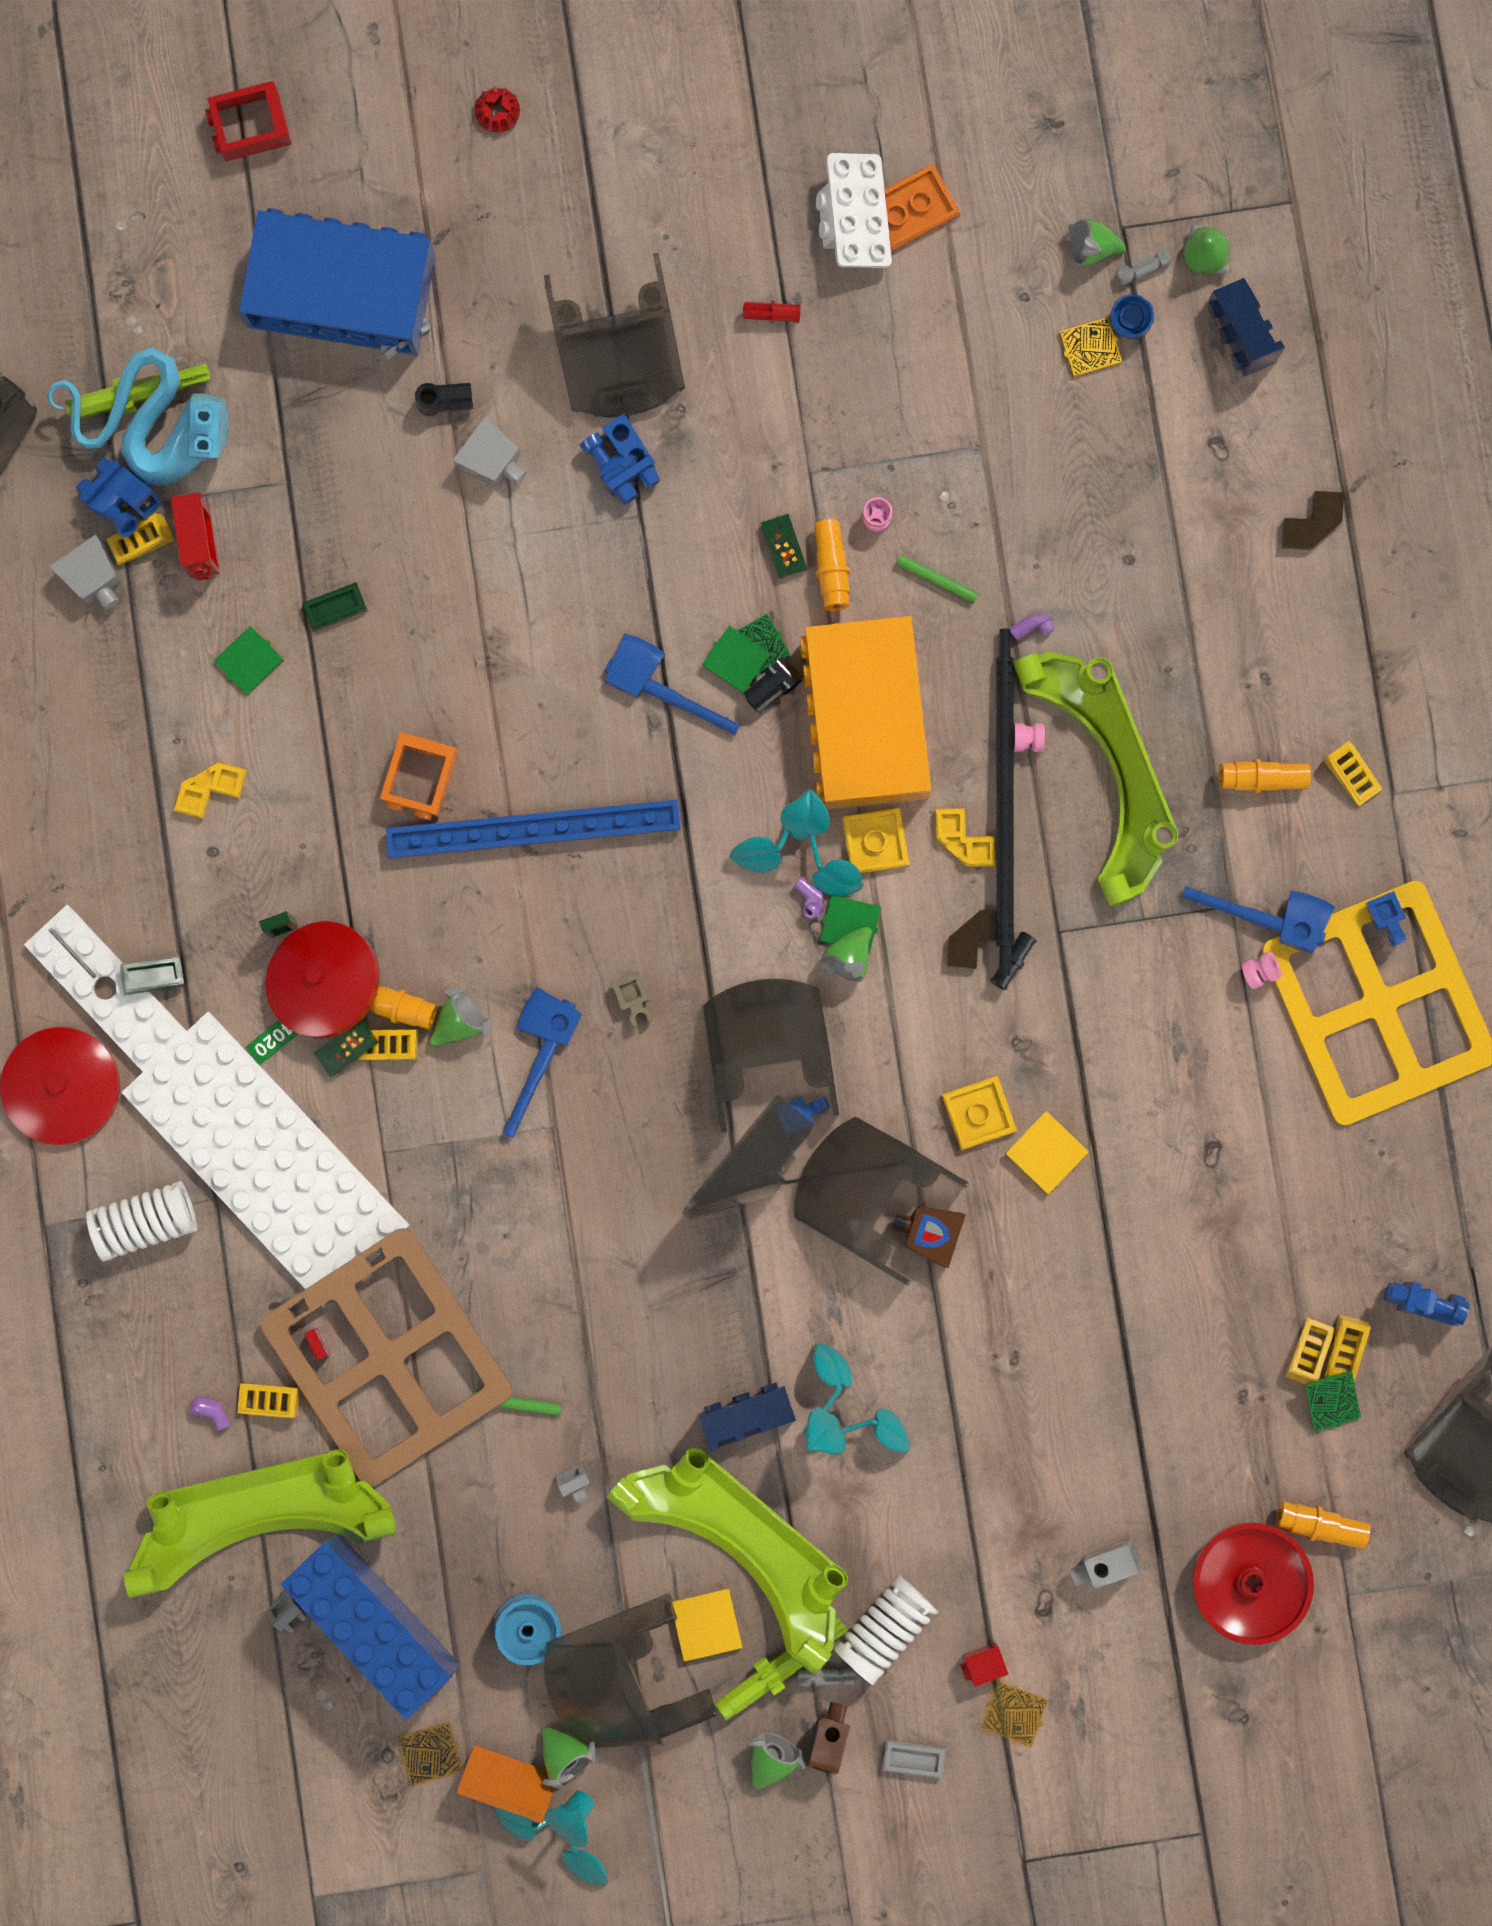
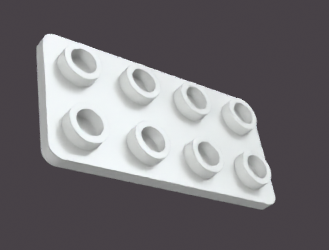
M830 153L826 157L828 183L818 192L816 197V208L820 211L821 219L819 236L823 239V248H835L836 263L839 267L887 268L892 263L881 158L877 154Z

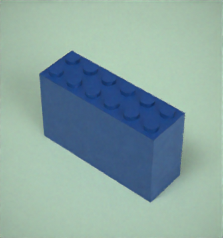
M268 208L266 211L258 210L239 312L247 327L251 329L380 349L381 345L396 347L398 342L403 339L407 340L408 344L401 349L397 347L395 350L398 353L418 356L422 335L421 328L426 313L436 257L431 239L420 232L402 234L390 227H382L381 230L359 222L347 225L341 224V221L334 218H324V221L312 219V216L304 213H296L295 216L285 215L281 210Z
M336 1534L325 1541L280 1584L405 1720L437 1692L461 1665L340 1534Z

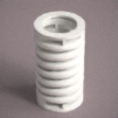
M181 1181L173 1183L172 1186L165 1185L162 1190L156 1188L152 1191V1195L149 1192H144L141 1198L135 1195L132 1196L130 1201L122 1199L120 1206L113 1202L109 1205V1209L101 1206L86 1213L92 1243L103 1262L118 1257V1255L123 1256L128 1251L135 1252L138 1248H147L149 1244L156 1245L160 1240L166 1242L171 1237L178 1238L197 1231L195 1212L189 1194Z
M900 1575L891 1583L893 1592L890 1589H886L883 1592V1596L890 1604L883 1598H877L875 1604L882 1612L874 1606L868 1609V1614L877 1623L867 1615L860 1617V1622L871 1633L856 1623L852 1626V1630L861 1640L848 1632L844 1637L847 1642L845 1644L839 1642L833 1648L847 1664L871 1685H874L877 1679L884 1674L883 1668L888 1669L891 1666V1660H897L899 1657L898 1651H905L907 1647L906 1642H913L914 1634L921 1633L922 1626L920 1623L925 1625L930 1623L928 1614L936 1615L939 1612Z

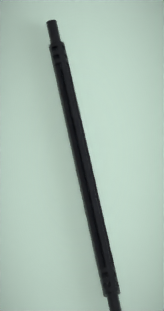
M1007 628L999 629V657L996 658V947H999V976H1011V947H1014V658L1011 657V631Z

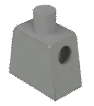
M486 416L453 459L457 469L494 487L499 486L504 477L515 485H519L527 473L525 469L516 464L520 457L518 447Z
M94 535L50 565L51 569L87 605L97 599L103 609L108 610L119 602L111 589L121 581L104 544L97 535Z
M1131 1537L1086 1554L1083 1560L1084 1564L1070 1569V1573L1076 1587L1091 1581L1096 1589L1138 1574L1142 1564ZM1097 1564H1105L1108 1567V1570H1099L1097 1568Z

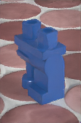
M623 413L602 427L603 435L617 452L615 456L610 458L601 446L604 440L599 433L592 434L579 446L586 455H593L600 468L601 480L612 496L616 495L627 505L638 496L631 485L633 482L640 479L648 490L660 482V478L655 469L654 459Z
M103 458L96 465L95 469L100 476L93 483L88 479H83L76 486L77 491L81 495L79 498L102 520L110 519L113 521L115 531L122 537L132 535L139 524L138 519L129 512L122 513L119 510V507L124 502L145 521L163 503V500L148 485L141 482L116 460L111 462ZM150 496L151 502L149 506L140 509L139 507Z
M1414 1281L1404 1282V1285L1395 1282L1387 1284L1383 1300L1398 1304L1397 1311L1413 1313L1451 1326L1463 1325L1469 1310V1302H1466V1297L1450 1294L1449 1301L1438 1298L1434 1290L1421 1288L1422 1284Z

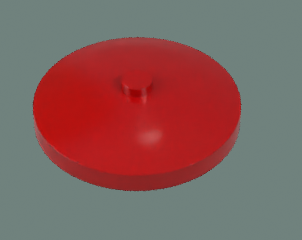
M320 921L298 928L281 942L274 952L267 969L266 995L271 1010L284 1026L305 1037L324 1039L347 1032L365 1017L376 998L380 980L376 954L369 942L360 933L344 924Z
M47 1028L25 1038L9 1055L1 1074V1099L9 1119L23 1134L46 1144L70 1145L95 1135L110 1120L119 1100L120 1076L111 1053L95 1037L73 1028Z
M1244 1522L1221 1530L1204 1545L1194 1565L1192 1588L1194 1599L1201 1615L1214 1630L1238 1643L1262 1645L1284 1638L1303 1621L1313 1599L1314 1576L1306 1553L1290 1535L1268 1524Z

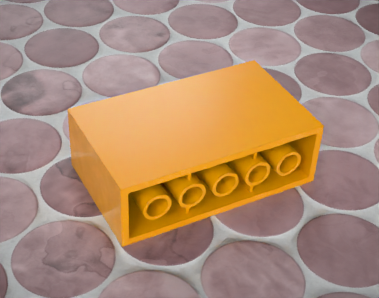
M904 616L806 627L805 636H800L801 659H807L808 665H803V678L805 688L810 687L811 694H807L806 705L808 717H814V723H810L809 728L811 745H817V752H813L814 774H820L821 780L816 781V795L824 803L827 810L928 799L931 793V783L912 617Z

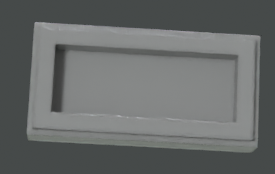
M886 1739L882 1770L942 1779L946 1747Z

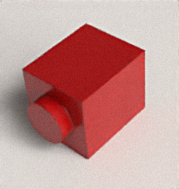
M997 1643L963 1654L965 1662L960 1664L965 1680H972L974 1687L1009 1675Z

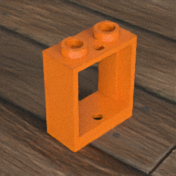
M400 732L380 796V800L386 804L385 808L398 813H402L403 809L414 812V817L430 821L431 817L439 819L459 754L457 748ZM405 749L445 760L431 806L392 795Z

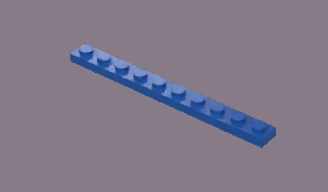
M678 800L386 828L388 858L392 859L681 830Z

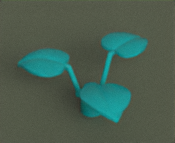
M811 789L789 803L782 810L780 819L784 825V833L777 845L774 846L773 841L768 837H753L734 847L729 856L733 862L749 871L766 873L780 865L781 855L777 851L782 849L789 834H792L798 840L809 837L816 866L820 870L812 876V882L818 890L828 895L844 896L859 891L864 885L860 870L851 862L833 860L825 866L821 863L815 835H820L827 831L830 826V815L824 803Z
M816 1343L813 1354L815 1370L823 1382L829 1386H834L835 1390L823 1408H815L809 1414L807 1426L804 1428V1434L807 1438V1451H820L831 1455H838L846 1447L844 1433L866 1426H874L875 1437L884 1447L898 1453L909 1452L910 1443L906 1429L899 1417L890 1410L879 1409L875 1412V1419L839 1428L838 1419L827 1411L840 1394L842 1387L848 1388L852 1385L851 1369L844 1357L835 1349L825 1344Z
M577 1790L566 1805L561 1804L559 1808L548 1809L545 1813L543 1824L540 1822L533 1823L531 1819L492 1806L502 1826L510 1834L522 1840H533L536 1836L535 1831L548 1824L553 1831L560 1834L561 1837H564L571 1844V1851L564 1850L562 1853L564 1864L571 1873L581 1880L592 1884L605 1885L609 1882L607 1881V1872L602 1863L592 1854L578 1849V1847H585L588 1843V1829L585 1819L595 1806L594 1800L587 1793Z

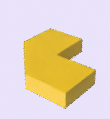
M220 762L208 767L207 770L181 783L174 811L204 819L211 792L240 799L248 771Z
M965 808L935 810L937 841L965 867H996L995 836L966 837Z

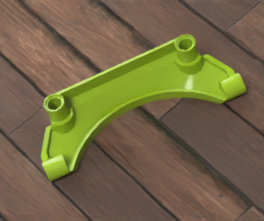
M1049 651L1040 655L1037 653L1030 654L1013 662L1024 692L1045 700L1074 717L1097 741L1111 767L1118 793V829L1110 857L1098 876L1108 906L1118 905L1134 898V896L1142 894L1163 862L1160 853L1169 850L1178 840V830L1112 664L1106 658L1098 657L1085 665L1080 657ZM1097 666L1103 668L1106 677L1100 680L1094 678L1091 674V668ZM1158 830H1166L1170 834V842L1167 844L1160 843L1156 838V832Z
M697 1447L688 1449L672 1469H669L666 1465H660L630 1473L625 1478L623 1477L606 1498L633 1521L663 1523L688 1530L711 1541L731 1555L747 1570L765 1593L778 1619L787 1653L814 1676L831 1657V1651L834 1647L836 1610L830 1604L847 1585L848 1576L846 1572L710 1458L705 1451Z
M341 1449L170 1491L157 1492L150 1496L146 1503L153 1521V1531L145 1534L129 1567V1571L124 1572V1582L129 1598L166 1590L189 1569L216 1551L243 1539L278 1530H324L349 1537L359 1543L396 1535L391 1505L365 1480L356 1482L348 1454Z

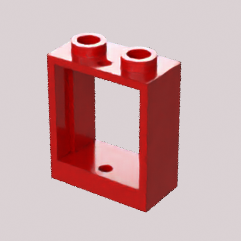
M274 81L207 98L209 108L205 109V114L209 126H214L217 134L212 136L216 153H222L226 162L292 145L279 92ZM267 98L275 131L227 143L219 110Z
M200 492L171 497L181 566L191 578L195 577V580L211 579L212 574L219 573L209 505Z

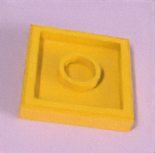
M900 807L842 816L849 862L854 864L861 873L909 866Z
M998 1075L941 1095L961 1151L1017 1132Z
M1045 1111L1005 1155L1049 1195L1089 1151Z
M729 1588L671 1601L684 1662L742 1648Z

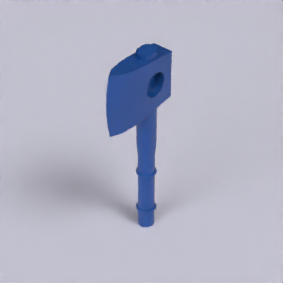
M624 633L614 659H610L604 672L608 673L605 680L606 684L635 698H638L641 692L644 691L670 705L679 707L720 727L721 730L724 729L736 735L740 724L651 679L665 653L643 639Z
M1185 886L1182 898L1194 901L1195 903L1206 905L1226 912V914L1229 913L1253 924L1279 932L1280 944L1309 954H1313L1316 946L1322 947L1326 936L1324 930L1335 908L1334 905L1315 896L1290 891L1284 918L1187 886Z
M538 987L535 988L526 1002L517 1029L544 1039V1042L503 1131V1134L514 1138L519 1125H521V1120L533 1095H535L534 1092L545 1074L558 1044L569 1045L583 1015L575 1009L576 1004L566 999L561 1001Z

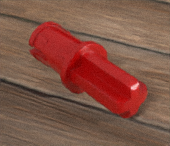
M771 300V303L746 301L743 304L742 314L745 319L770 320L771 324L774 321L799 323L801 305L775 303V300Z

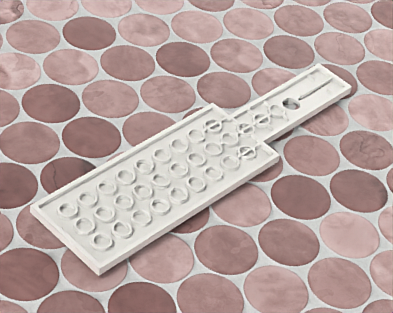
M69 905L60 910L24 944L143 1071L141 1075L122 1091V1094L305 1289L399 1228L407 1229L410 1226L209 1011L187 1031L151 992L124 995L120 973V964L124 963ZM102 977H110L116 982V993L107 1000L97 997L94 990L96 982ZM382 1248L366 1259L371 1263L382 1252ZM331 1300L323 1304L322 1307L327 1305Z

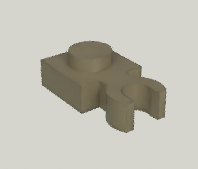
M639 972L611 983L622 1011L631 1008L630 1022L634 1028H638L636 1017L639 1014H645L649 1023L653 1021L651 1012L642 1005V1003L650 1000Z

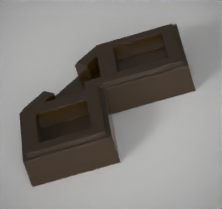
M1314 491L1312 519L1284 518L1282 549L1312 550L1322 539L1340 525L1343 521L1344 492Z
M980 910L949 937L947 967L977 968L979 940L996 941V911Z

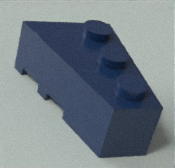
M1245 278L1212 291L1207 303L1211 316L1214 319L1217 318L1221 328L1219 331L1223 342L1231 347L1233 352L1231 358L1235 368L1241 370L1245 377L1276 364L1285 347L1281 340L1275 343L1269 330L1273 329V326L1269 319L1263 320L1259 311L1260 304Z
M777 1382L761 1387V1393L750 1397L749 1392L732 1397L733 1403L723 1407L721 1402L705 1406V1413L700 1414L699 1418L710 1451L796 1421L785 1386L778 1387Z

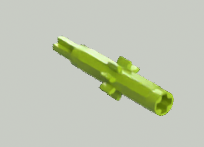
M207 364L178 371L180 383L177 392L184 390L185 387L210 381L211 376ZM160 374L134 380L123 415L137 411L135 405L148 399L159 385L161 380ZM120 377L112 379L113 387L81 395L80 418H87L111 411ZM72 399L65 400V404L71 419Z
M836 1617L834 1641L848 1632L839 1617ZM784 1651L771 1662H768L764 1657L753 1665L757 1672L724 1694L714 1704L727 1721L768 1691H771L774 1696L786 1688L782 1681L803 1666L789 1655L787 1651Z

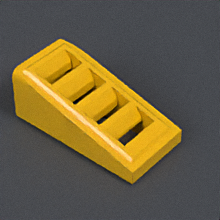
M157 513L152 514L146 521L144 519L139 521L136 531L132 534L138 543V548H135L130 536L122 537L119 533H116L106 539L117 565L125 564L174 541L164 516ZM152 526L155 527L159 537L156 536ZM143 530H145L149 538V542L147 543L141 532ZM120 540H124L129 553H124L119 542Z
M1350 740L1323 760L1358 807L1382 790ZM1347 754L1350 759L1339 765L1337 760ZM1354 763L1357 768L1346 776L1344 770ZM1361 773L1364 778L1352 785L1350 780ZM1368 782L1371 787L1359 795L1356 790Z
M371 1030L378 1042L379 1037H384V1053L379 1054L378 1043L373 1047V1054H367L366 1052L358 1058V1060H418V1030ZM391 1037H396V1053H390ZM402 1037H407V1053H402Z
M1339 1315L1325 1375L1329 1374L1332 1376L1349 1371L1335 1367L1336 1362L1350 1366L1355 1382L1371 1329L1367 1321ZM1346 1328L1358 1330L1359 1333L1357 1335L1346 1332ZM1343 1339L1356 1342L1355 1347L1343 1344ZM1339 1351L1353 1354V1358L1338 1355Z
M1307 1317L1285 1376L1303 1384L1318 1380L1335 1328ZM1311 1330L1325 1336L1324 1341L1308 1335L1309 1331ZM1305 1342L1320 1347V1351L1304 1346ZM1301 1354L1316 1359V1362L1313 1363L1301 1358ZM1299 1365L1301 1367L1311 1370L1312 1372H1306L1304 1370L1297 1368V1366Z
M240 1383L237 1413L297 1418L300 1388ZM248 1390L254 1391L252 1408H247ZM260 1391L265 1392L264 1409L259 1408ZM271 1392L277 1393L275 1410L270 1409ZM283 1393L288 1394L287 1411L281 1410Z

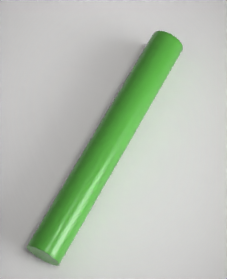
M902 554L896 565L973 604L979 594Z
M509 1397V1399L497 1406L560 1416L561 1404L515 1397Z

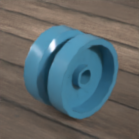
M522 1592L510 1596L499 1606L494 1616L493 1631L498 1648L508 1660L518 1665L532 1666L544 1662L555 1652L560 1642L561 1626L555 1608L546 1598L536 1593ZM526 1625L532 1626L529 1629L530 1633H524L523 1627Z

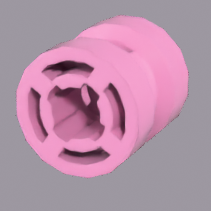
M881 497L870 499L863 509V523L865 527L873 532H881L889 526L892 517L890 503Z
M1014 723V752H1023L1026 749H1032L1034 752H1044V723H1035L1032 727L1026 726L1024 723Z
M1272 952L1262 954L1260 959L1256 961L1250 959L1242 963L1245 979L1253 990L1263 986L1264 982L1268 980L1273 982L1282 978L1279 963Z

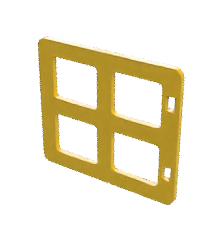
M1419 881L1408 882L1331 915L1324 930V933H1326L1324 941L1331 938H1338L1362 990L1363 997L1356 1002L1320 1017L1312 1015L1289 962L1290 956L1300 952V950L1280 944V936L1264 944L1262 953L1272 952L1279 963L1282 978L1274 982L1333 1119L1338 1124H1352L1492 1065V1038L1423 883ZM1394 891L1402 909L1409 908L1412 910L1433 958L1435 967L1426 973L1392 987H1387L1381 978L1361 928L1363 925L1372 922L1365 903ZM1438 989H1445L1468 1038L1470 1049L1428 1068H1422L1417 1061L1396 1010L1402 1004ZM1366 1019H1373L1398 1073V1079L1356 1098H1349L1324 1043V1039L1330 1034Z

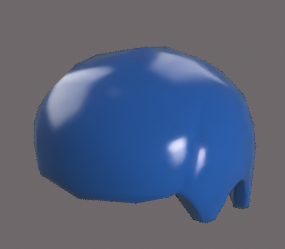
M1138 294L1121 297L1114 303L1110 312L1112 327L1119 335L1125 338L1142 337L1150 331L1154 323L1152 304Z

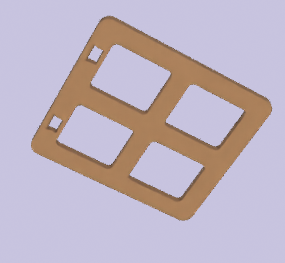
M406 1228L395 1230L267 1314L261 1321L263 1333L339 1449L347 1452L353 1471L360 1481L365 1480L371 1487L378 1485L502 1404L512 1394L510 1381L413 1233ZM382 1248L386 1258L372 1267L366 1258ZM399 1256L404 1259L434 1305L435 1313L398 1338L391 1340L386 1336L356 1290V1283ZM305 1299L309 1309L295 1317L290 1308ZM329 1300H334L366 1346L369 1355L366 1359L329 1383H323L290 1334L289 1328ZM449 1331L453 1334L483 1380L484 1388L445 1414H438L405 1365L404 1360L428 1342ZM383 1375L415 1421L418 1430L379 1457L373 1458L339 1409L338 1402L373 1378Z

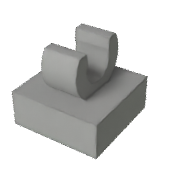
M583 1463L556 1475L557 1484L563 1497L572 1493L576 1503L588 1498L584 1487L589 1485L590 1481Z
M287 1591L265 1611L272 1626L279 1632L285 1628L286 1631L292 1633L294 1628L290 1622L296 1617L303 1622L306 1620L299 1604Z

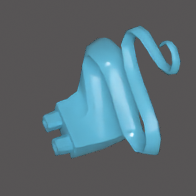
M154 347L133 354L123 368L108 421L98 438L88 439L81 433V395L75 385L67 380L57 381L52 384L47 393L48 402L56 409H63V407L57 406L52 400V394L57 388L64 387L72 395L70 431L74 441L87 449L102 448L117 430L136 374L144 365L152 363L160 370L161 380L159 385L137 410L123 434L120 450L130 473L149 487L172 486L188 475L201 461L220 457L226 446L229 430V413L224 398L207 393H193L161 449L151 453L146 448L145 439L155 421L175 398L180 383L175 359Z

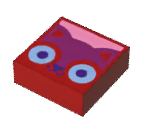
M318 1328L305 1333L304 1336L316 1359L321 1360L331 1355Z

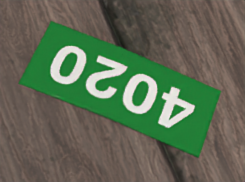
M278 1020L249 1043L246 1049L258 1064L261 1065L296 1037L298 1033L288 1029Z

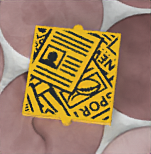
M1108 317L1060 331L1065 349L1064 357L1068 358L1073 377L1122 363L1117 346L1118 338L1113 334Z

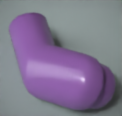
M1046 614L1029 615L1012 626L1010 631L1015 639L1019 640L1034 629H1039L1042 635H1047L1054 630L1055 626L1050 621L1052 618Z
M802 876L793 888L805 897L804 916L813 920L819 918L823 912V894Z
M202 1396L195 1398L190 1403L189 1410L191 1414L196 1417L199 1415L210 1417L217 1432L231 1426L219 1401Z

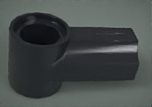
M424 383L415 391L417 409L425 416H433L438 412L473 409L471 383L447 385ZM428 394L437 398L434 403L429 405L421 401L422 397Z
M783 656L766 670L765 675L743 693V696L759 714L782 694L786 695L792 691L804 678L787 658Z

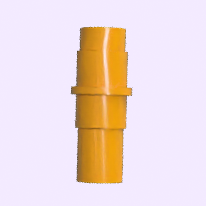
M835 519L822 520L814 524L818 567L815 574L816 578L819 579L824 609L827 611L844 610L850 607L848 581L850 568L846 565L840 521Z
M1260 759L1234 761L1233 763H1220L1218 782L1220 789L1252 791L1254 794H1259L1260 791L1308 790L1311 782V770L1308 763L1261 762Z
M379 986L376 998L369 1011L389 1018L395 1024L402 1022L414 1027L419 1026L430 1030L436 1018L438 1005L407 994V991L404 989L397 991L385 986Z
M1282 1501L1276 1515L1277 1528L1306 1536L1309 1541L1317 1539L1361 1550L1366 1548L1371 1530L1369 1523L1325 1511L1322 1506L1310 1507Z

